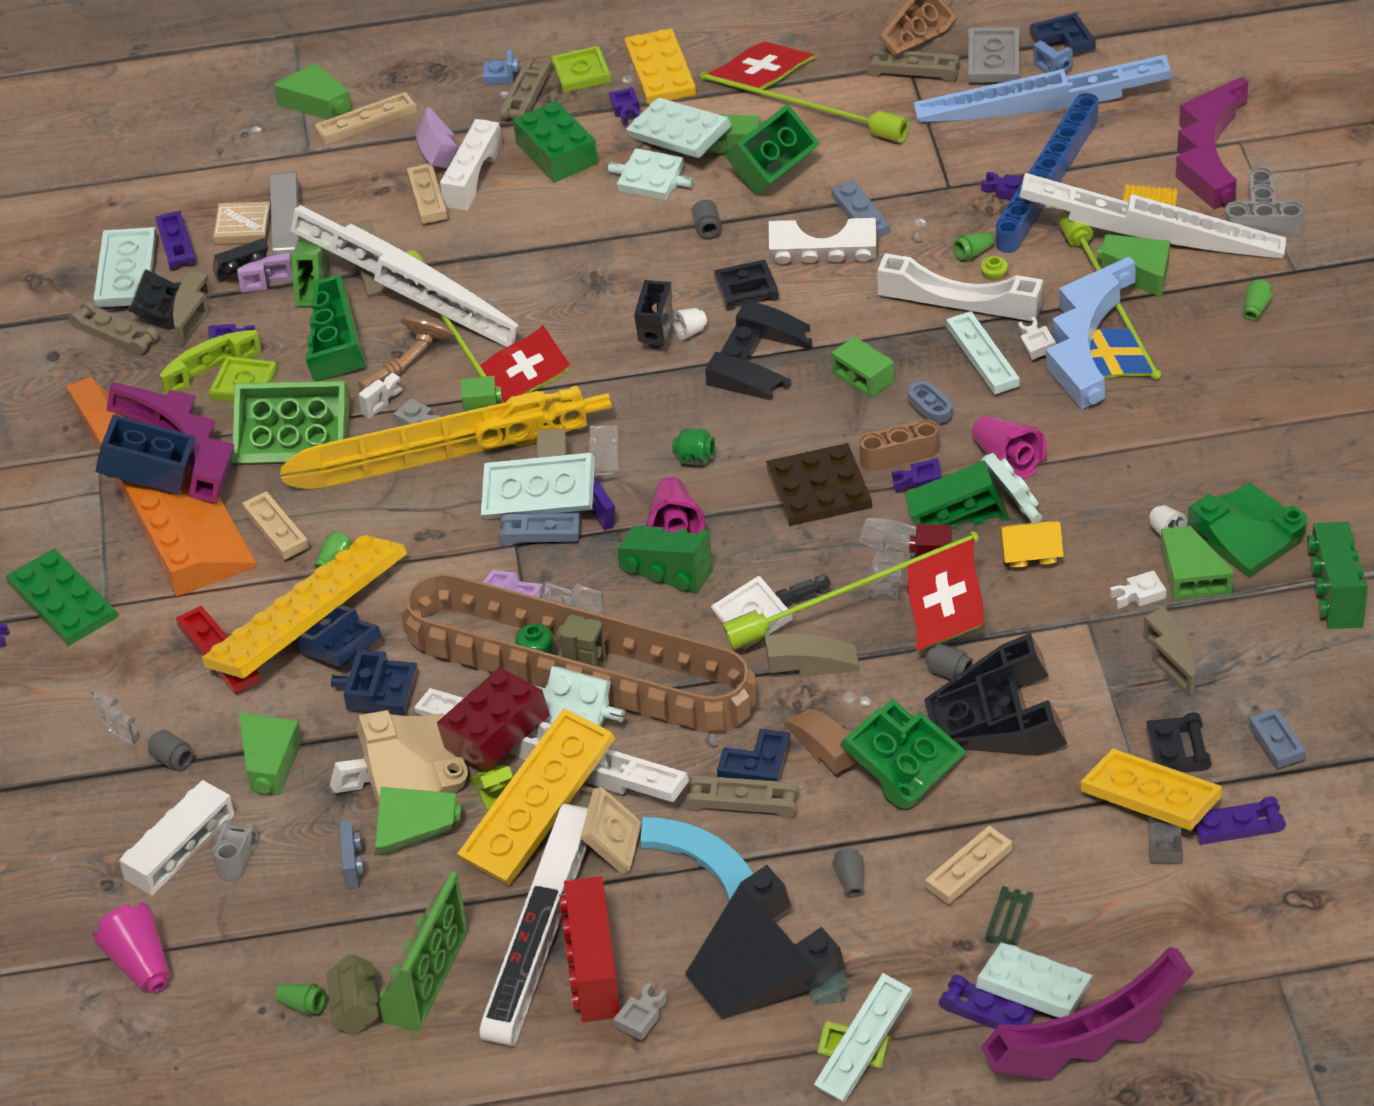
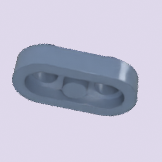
M916 381L908 387L909 403L926 419L933 420L936 423H944L951 419L953 415L951 400L932 383Z

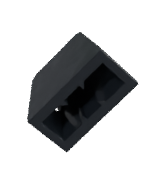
M644 280L634 319L638 341L648 343L654 349L663 347L667 341L672 323L671 282ZM654 304L657 305V313L652 309Z

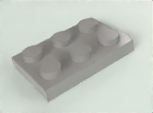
M1019 27L969 28L968 82H1007L1019 79Z

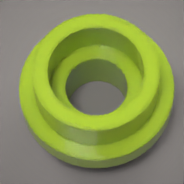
M998 256L988 257L981 262V271L984 277L989 280L1002 279L1008 270L1006 260Z

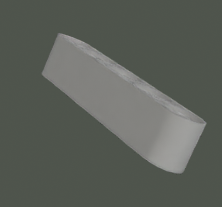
M296 172L270 175L273 255L290 253L291 257L292 252L301 239V236L290 231L294 209L300 206Z

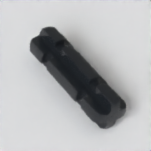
M826 574L815 577V581H812V579L790 586V590H787V588L781 589L775 595L785 606H789L792 604L791 601L797 603L816 596V592L822 594L831 589V582Z

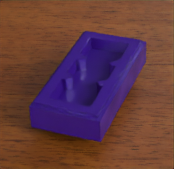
M594 476L592 510L588 511L593 513L604 530L611 529L614 526L615 505Z

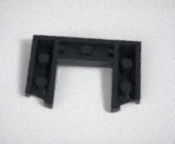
M745 299L736 315V326L721 352L714 353L705 369L706 386L772 400L773 393L770 390L775 386H781L785 390L791 387V379L763 366L749 362L761 339L812 349V339L806 338L805 332H810V325L786 312Z

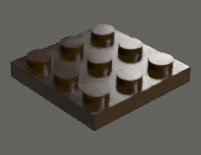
M848 443L766 461L768 474L789 526L872 508V499Z

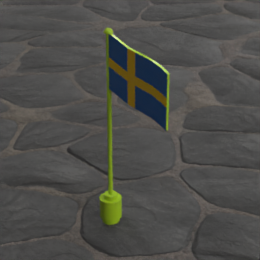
M1064 210L1060 215L1059 225L1066 239L1074 247L1083 246L1096 271L1100 270L1101 267L1088 245V242L1093 237L1091 226L1068 220L1069 211ZM1119 302L1115 306L1128 329L1096 330L1090 345L1093 361L1105 379L1122 376H1151L1152 379L1158 380L1161 377V371L1156 370Z

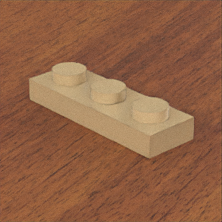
M425 164L407 168L408 179L422 224L447 219L446 208L433 166Z
M267 491L242 503L245 514L284 560L309 548L307 538Z
M988 826L925 879V888L949 905L1013 850V842L991 826Z

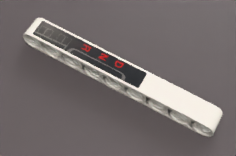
M563 803L559 810L480 1026L481 1040L514 1046L517 1042L563 915L561 913L559 894H565L564 881L576 879L588 846L580 838L588 808Z

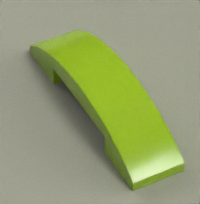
M248 330L225 334L202 342L185 351L169 363L160 373L163 393L167 395L169 389L180 392L191 387L190 378L222 364L226 356L250 359L261 354L257 331Z

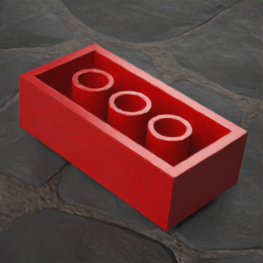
M596 876L564 881L565 894H559L561 913L563 914L564 938L567 939L565 940L573 1009L580 1010L582 1023L613 1019L619 1013L620 1007L603 877Z

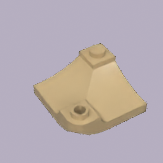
M386 710L359 715L356 731L364 751V760L368 766V777L378 806L381 787L456 793L465 785L468 775L465 761L444 748L436 722L444 716L443 713L425 716H399L389 714V711ZM448 770H455L456 773H450Z

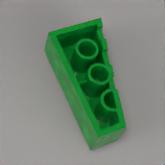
M341 274L314 281L313 314L310 316L311 331L310 335H308L307 344L309 348L305 360L313 381L317 382L366 367L351 304Z
M1349 522L1313 523L1312 535L1307 536L1308 553H1313L1311 557L1312 574H1317V578H1315L1316 596H1321V599H1319L1320 617H1325L1327 629L1363 628L1368 585L1367 581L1362 579L1364 571L1362 566H1359V554L1355 550V541Z

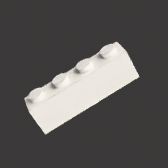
M203 780L193 789L189 790L174 808L168 810L165 816L119 859L124 880L153 896L221 829L225 821H229L235 815L230 795Z

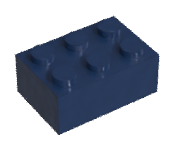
M113 414L100 447L95 472L110 478L130 481L136 485H145L160 489L163 492L179 494L190 464L196 436Z

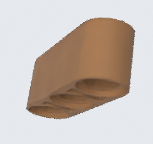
M926 419L866 433L859 440L860 464L867 470H879L932 457L939 451V426L933 420Z

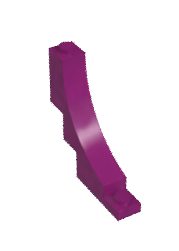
M1243 77L1180 105L1179 126L1183 129L1178 131L1177 151L1181 155L1176 157V178L1214 210L1236 200L1237 179L1223 165L1215 146L1221 133L1235 119L1236 107L1247 102L1248 81Z

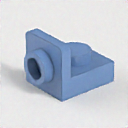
M1042 40L1033 44V65L1044 73L1062 69L1067 72L1072 69L1073 50L1070 47L1057 52Z
M512 49L507 50V61L494 60L484 62V85L514 84V74L519 73L518 58H513Z

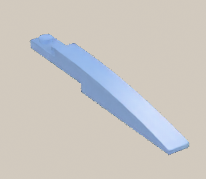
M1162 55L1067 77L1064 69L913 103L918 122L980 119L1069 108L1075 98L1082 93L1096 95L1098 102L1122 97L1121 89L1171 79L1172 75L1167 57Z

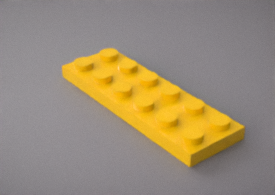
M563 708L457 853L460 860L510 886L555 824L562 804L570 803L616 739L614 734Z

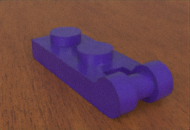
M181 211L155 216L169 269H177L178 265L188 264V266L196 264Z
M1269 796L1257 803L1209 810L1195 825L1194 831L1199 845L1280 832L1286 827L1284 816L1278 812L1280 806L1277 798ZM1266 816H1267L1266 819H1261V820H1259L1260 817H1266Z
M961 975L952 976L948 983L949 990L943 992L938 1001L940 1007L945 1011L996 1029L999 1024H1032L1036 1016V1009L976 988V985L969 983ZM962 996L967 998L968 1000L965 1002L963 1000H960L959 997Z

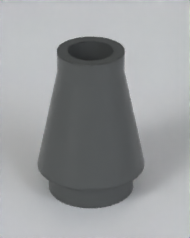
M845 848L837 851L832 865L844 888L845 896L854 898L864 893L863 856L855 848Z

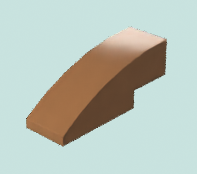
M810 708L785 721V726L818 763L824 761L835 774L858 763L856 759L840 746L843 739L850 733L827 715Z

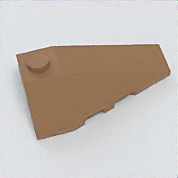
M900 0L879 33L878 38L893 55H897L944 33L957 16L943 0Z

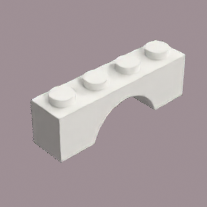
M475 119L440 182L441 195L445 207L468 211L476 196L478 175L483 162H494L503 147L499 122Z
M876 218L848 219L843 230L829 238H814L805 234L795 220L769 221L770 262H777L779 264H786L791 261L814 263L824 260L831 262L857 260L863 262L877 259Z

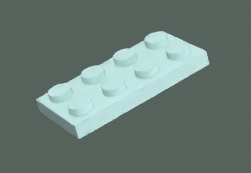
M658 97L640 116L634 119L633 123L626 129V132L630 138L700 158L732 125L728 117Z
M155 227L103 230L93 299L97 307L128 306L131 304L142 273L145 269L151 272L153 270L157 237Z
M592 453L484 463L481 516L487 520L498 519L505 514L562 513L592 510L595 456Z

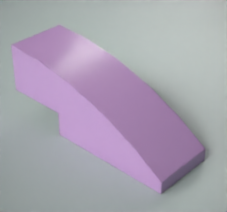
M427 107L416 130L418 146L432 166L448 168L458 148L457 144L452 140L454 133L431 108Z

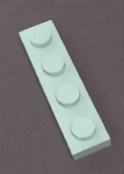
M971 311L946 319V328L994 395L1020 386L1019 376Z
M882 973L814 1083L817 1090L842 1104L846 1102L912 995L911 988Z

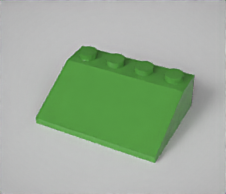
M346 382L235 384L233 444H235L232 464H285L292 456L307 448L347 439L350 418V390Z
M451 871L430 902L424 915L419 916L412 939L407 940L404 945L403 957L400 963L394 965L387 988L382 989L379 994L377 1005L381 1010L383 1023L419 1032L468 934L458 872Z

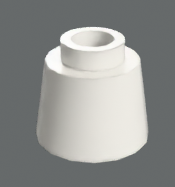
M698 308L676 310L672 313L674 331L682 340L702 331L707 324L705 313L702 310H698Z
M1166 505L1155 507L1149 515L1151 527L1160 536L1161 529L1187 526L1186 515Z

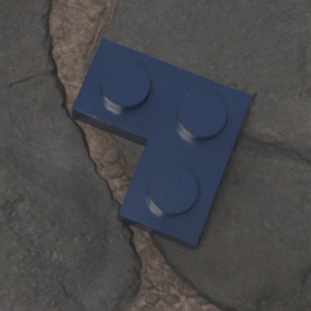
M1077 13L1030 24L1029 33L1036 43L1042 40L1047 45L1063 41L1066 47H1070L1073 50V55L1096 49V40Z
M760 729L754 751L723 747L717 768V777L779 782L790 744V732Z

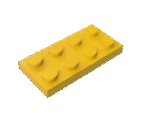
M662 29L657 32L637 34L624 38L625 48L647 105L651 104L658 97L674 100L696 95V86L673 29Z
M1114 748L1080 781L1081 792L1190 831L1222 797V786Z

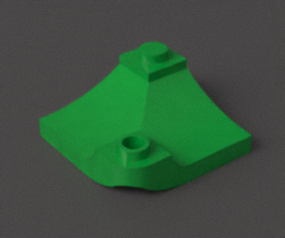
M1249 482L1243 487L1225 495L1215 497L1208 493L1188 507L1187 523L1208 538V544L1220 557L1250 578L1289 552L1303 538L1307 530L1308 519L1306 514L1293 504L1286 508Z
M893 698L882 708L876 709L848 734L840 744L846 752L880 781L884 796L896 806L906 809L918 803L927 791L958 763L967 752L921 711L913 716Z

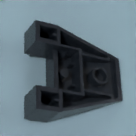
M1031 633L1000 645L924 699L928 718L964 750L1040 755L1067 744L1061 720L1049 700L1026 709L1021 687L1049 676L1043 654Z
M765 865L740 882L685 973L686 978L721 1020L818 988L846 969L840 947L822 927L797 944H794L773 920V918L791 907L785 884L768 865Z

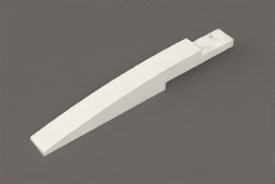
M1025 173L1022 180L1020 198L1069 211L1068 220L1081 222L1096 228L1139 238L1168 240L1170 244L1273 258H1283L1285 254V237L1131 194L1127 202Z
M301 205L294 209L291 232L374 273V281L505 347L514 344L518 324L445 275L351 223L343 227Z
M429 688L415 705L414 711L422 716L440 713L445 715L464 698ZM542 722L516 745L509 754L526 760L552 724ZM610 749L606 751L585 781V783L603 787L606 790L622 795L627 789H631L670 802L675 801L689 782L687 772Z

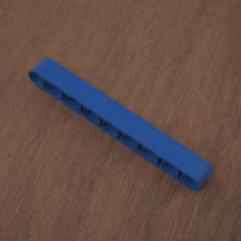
M1082 93L1075 98L1028 174L1061 182L1097 124L1098 97L1096 95ZM1021 185L996 223V248L1003 253H1012L1019 249L1046 206L1042 203L1020 198Z

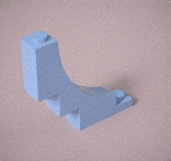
M1130 256L1059 288V305L1064 313L1052 318L1053 338L1058 344L1046 349V368L1081 409L1105 399V378L1093 361L1090 345L1101 320L1120 302V289L1135 283V262Z

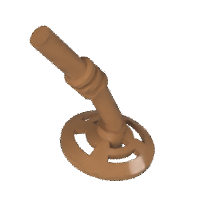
M402 317L401 323L417 334L416 340L418 341L399 359L395 358L393 361H389L388 364L383 365L381 370L359 381V387L363 391L378 379L383 381L392 373L396 375L403 373L404 368L428 347V344L432 343V339L451 338L454 332L425 320Z

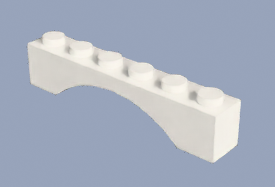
M887 253L884 254L877 270L878 295L1027 321H1031L1033 316L1037 320L1043 305L1042 279L1016 275L996 283H963L937 275L921 266L911 257Z

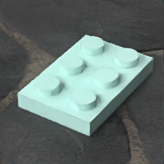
M1001 942L977 977L976 988L1061 1018L1075 1011L1091 985L1092 975L1082 972L1077 968L1054 962L1047 957L1038 956L1021 950L1016 946Z

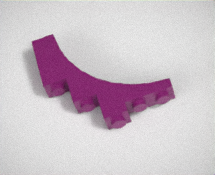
M112 382L109 388L107 411L115 412L140 422L196 436L189 464L191 474L189 497L217 503L231 469L235 444L212 439L215 420L193 414L196 396L170 389L167 395Z
M1168 947L1151 966L1133 981L1105 999L1065 1017L1042 1023L1026 1025L999 1024L980 1048L997 1073L1051 1081L1069 1058L1097 1062L1116 1039L1144 1043L1163 1021L1159 1015L1161 1010L1192 976L1194 971L1178 948Z

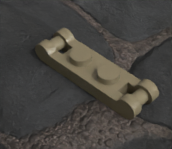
M874 49L871 51L870 61L866 70L871 76L888 73L942 77L947 82H953L957 76L960 59L953 54L903 51L893 55L890 50Z
M525 60L501 107V120L510 121V119L530 112L546 78L551 75V62L535 63V60Z
M86 300L81 305L79 311H74L68 317L69 322L75 328L137 355H142L148 349L149 344H154L160 338L155 328L151 326L145 328L98 308L90 300Z
M692 776L688 783V791L690 793L686 795L684 805L690 811L710 808L777 813L783 818H791L796 812V803L794 801L798 798L799 787L790 782Z

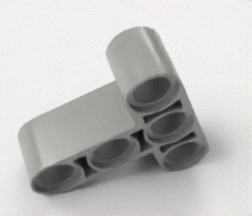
M1256 167L1249 173L1248 201L1228 203L1225 207L1224 220L1282 237H1293L1299 235L1302 231L1304 208L1303 205L1296 201H1276L1273 172L1266 167Z

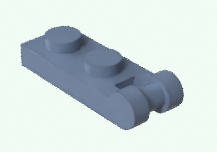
M505 514L500 519V528L502 530L499 532L498 541L503 546H512L515 542L579 541L580 514Z

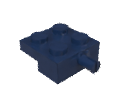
M340 605L296 638L301 654L340 667L348 663L356 655L357 650L368 648L372 642L382 635L378 625L360 620L356 609Z
M357 650L350 675H332L331 687L345 688L344 700L346 710L364 712L388 710L389 714L405 715L418 673L417 663L390 661L387 658L386 652Z

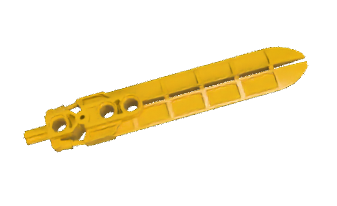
M578 386L558 390V392L544 394L543 391L531 392L510 397L505 403L307 448L285 462L280 469V474H292L282 476L281 479L285 484L293 487L319 489L504 446L516 445L522 447L537 443V430L565 428L566 432L575 429L582 430L587 426L586 414L612 408L609 393L583 399Z

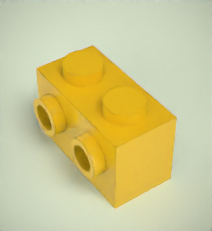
M1060 521L999 526L1002 562L1010 563V567L1028 566V560L1039 559V564L1057 563L1056 557H1064Z

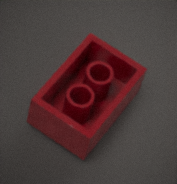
M499 667L436 723L445 749L479 768L489 771L547 719L550 714L542 689Z

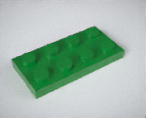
M55 548L6 575L7 582L67 646L117 618L116 610Z

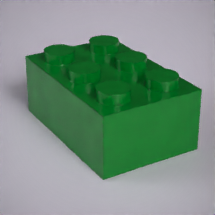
M558 101L548 103L513 119L516 144L553 183L598 164L596 140Z
M786 104L737 142L724 156L757 196L820 145V142L790 105Z

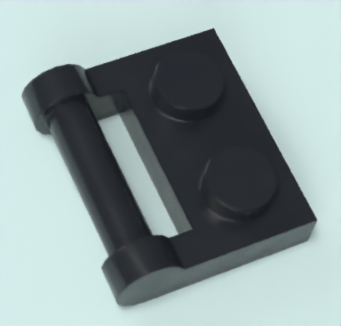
M265 238L216 254L212 267L216 280H224L226 276L236 273L238 268L265 258L269 248Z
M766 259L714 270V279L723 298L726 310L744 303L745 299L756 301L765 298L770 300L779 298L778 288ZM762 286H766L765 288H760V289L751 290V291L742 292V293H738V294H733V295H732V293H735V292H739V291H744V290H748V289H753V288H759V287H762Z
M145 269L140 277L128 311L165 329H173L174 301L181 282L173 283ZM166 293L172 297L166 313H162L158 310Z
M1188 713L1181 718L1146 721V732L1154 763L1182 773L1204 771L1211 767L1210 754L1205 750L1201 727L1203 723L1199 713ZM1182 732H1189L1194 752L1193 757L1185 756L1180 734Z

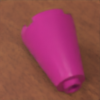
M989 415L980 417L973 426V438L988 455L993 452L1000 461L1005 458L1014 469L1017 477L1020 476L1023 480L1033 475L1037 471L1035 466L1039 460L1043 462L1046 457V437L1036 427Z
M666 477L659 481L647 519V527H664L665 532H677L681 528L687 529L688 533L698 534L701 530H704V514L683 482L676 477Z
M138 902L140 907L131 908L129 904L122 905L108 913L98 922L100 929L97 933L93 930V939L96 945L141 991L157 993L166 987L170 973L153 912L149 905L143 902Z

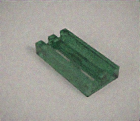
M1002 886L985 934V942L998 945L1002 942L1017 947L1033 903L1034 893L1027 891V894L1023 895L1019 889L1010 892L1009 887ZM1009 900L1010 904L999 936H995L1006 901ZM1022 903L1023 905L1012 937L1008 939L1006 936L1017 904Z

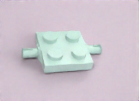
M635 148L626 164L610 162L608 166L609 173L621 175L617 183L618 191L667 200L670 192L677 186L692 189L694 184V178L680 176L684 167L683 157Z
M993 452L985 455L981 461L985 460L992 477L998 480L1005 492L1031 523L1040 522L1042 515L1035 508L1039 503L1033 494L1028 491L1029 487L1020 476L1017 477L1014 469L1005 458L1000 461Z
M552 666L549 681L545 688L536 686L543 690L550 714L543 722L549 724L554 722L563 708L599 726L602 725L606 718L622 722L624 717L621 715H625V710L609 706L608 694L611 681L559 666Z

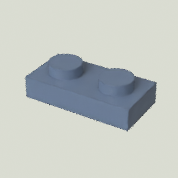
M1278 709L1249 718V727L1277 769L1305 760L1306 750Z
M352 820L340 821L342 870L346 889L359 888L358 875L364 874L362 856H357V851L362 850L360 832H354Z

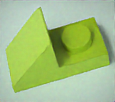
M494 766L489 771L484 770L468 778L485 809L489 810L508 785V779L513 778L509 766Z

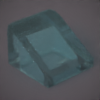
M841 969L820 987L809 990L813 1004L845 1001L848 983L844 970Z

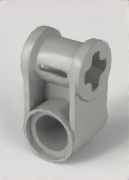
M228 821L223 823L219 838L213 848L217 873L221 879L233 881L244 874L251 854L257 845L258 828L256 825L242 827L234 826Z

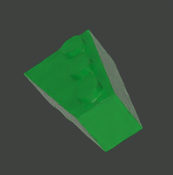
M985 460L904 493L911 517L916 526L917 523L952 525L953 530L957 529L956 525L973 522L974 526L983 525V520L1000 518L1001 521L1010 520L1002 495Z
M633 526L617 548L619 569L695 594L699 592L713 571L709 530H701L698 534L688 533L687 529L681 528L677 532H665L664 527Z

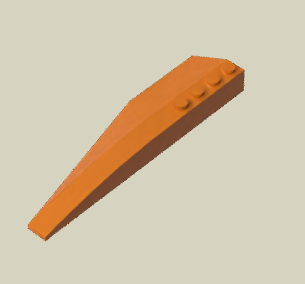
M90 377L67 385L66 390L100 452V447L112 415L129 417L106 410L109 393ZM189 467L179 494L167 493L160 489L136 485L130 481L114 478L176 597L257 567L254 557L221 498H218L217 503L189 497L191 485Z

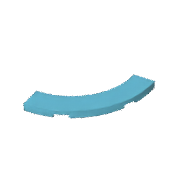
M642 817L641 848L665 850L679 855L684 853L696 859L698 864L719 879L724 887L728 901L733 896L740 882L753 874L743 858L717 836L696 826L676 820Z

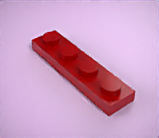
M202 605L176 617L177 626L202 656L208 653L214 645L228 638L226 633ZM254 670L244 679L216 671L234 694L261 682L260 674L257 670Z

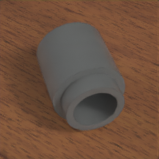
M711 200L696 202L691 209L696 231L704 238L716 236L721 228L717 205Z
M938 643L935 648L931 647L925 661L930 672L949 679L955 678L973 665V659L968 657L966 652Z
M160 730L153 734L148 742L149 755L171 769L183 770L189 766L193 759L194 753L190 745L168 730Z

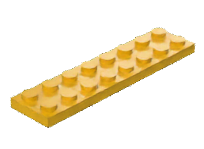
M369 535L358 537L355 543L349 546L350 549L338 552L335 555V559L318 567L312 575L304 581L298 582L284 596L275 599L272 605L264 611L255 614L252 620L244 626L235 629L232 635L224 641L214 645L208 653L201 657L204 667L244 679L407 555L404 544Z

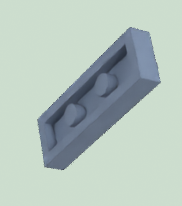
M855 180L831 188V197L849 219L876 218V238L891 233L888 221Z

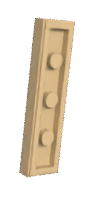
M403 92L314 125V128L323 144L328 145L417 113V107L407 92Z

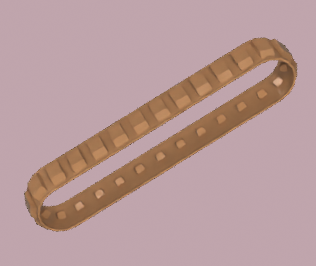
M451 574L430 575L417 581L409 589L407 597L402 601L401 617L404 632L408 635V641L421 652L436 658L493 673L500 667L533 685L544 688L548 684L552 666L570 669L611 681L608 694L609 706L707 733H722L733 730L751 715L750 709L756 705L755 673L750 670L749 663L738 653L723 647ZM451 610L518 628L538 623L548 627L554 638H556L559 626L564 625L566 619L571 614L584 617V620L588 618L599 620L602 623L605 652L729 685L735 688V690L726 695L715 697L702 696L424 618L435 612Z

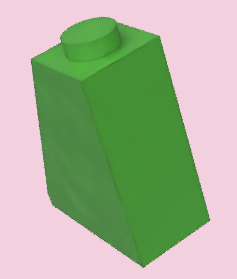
M316 63L274 83L277 104L282 107L326 120L352 111L349 90Z
M1106 234L1104 244L1098 245L1097 261H1101V269L1130 256L1135 262V283L1131 285L1162 297L1169 265L1170 241Z
M301 237L291 254L295 307L312 306L314 281L327 278L329 268V251Z
M1191 526L1161 529L1160 551L1173 600L1232 594L1233 569Z
M240 713L239 722L251 791L280 795L302 743L298 720Z
M381 787L374 855H383L451 832L453 822H459L461 804L455 803L456 793Z

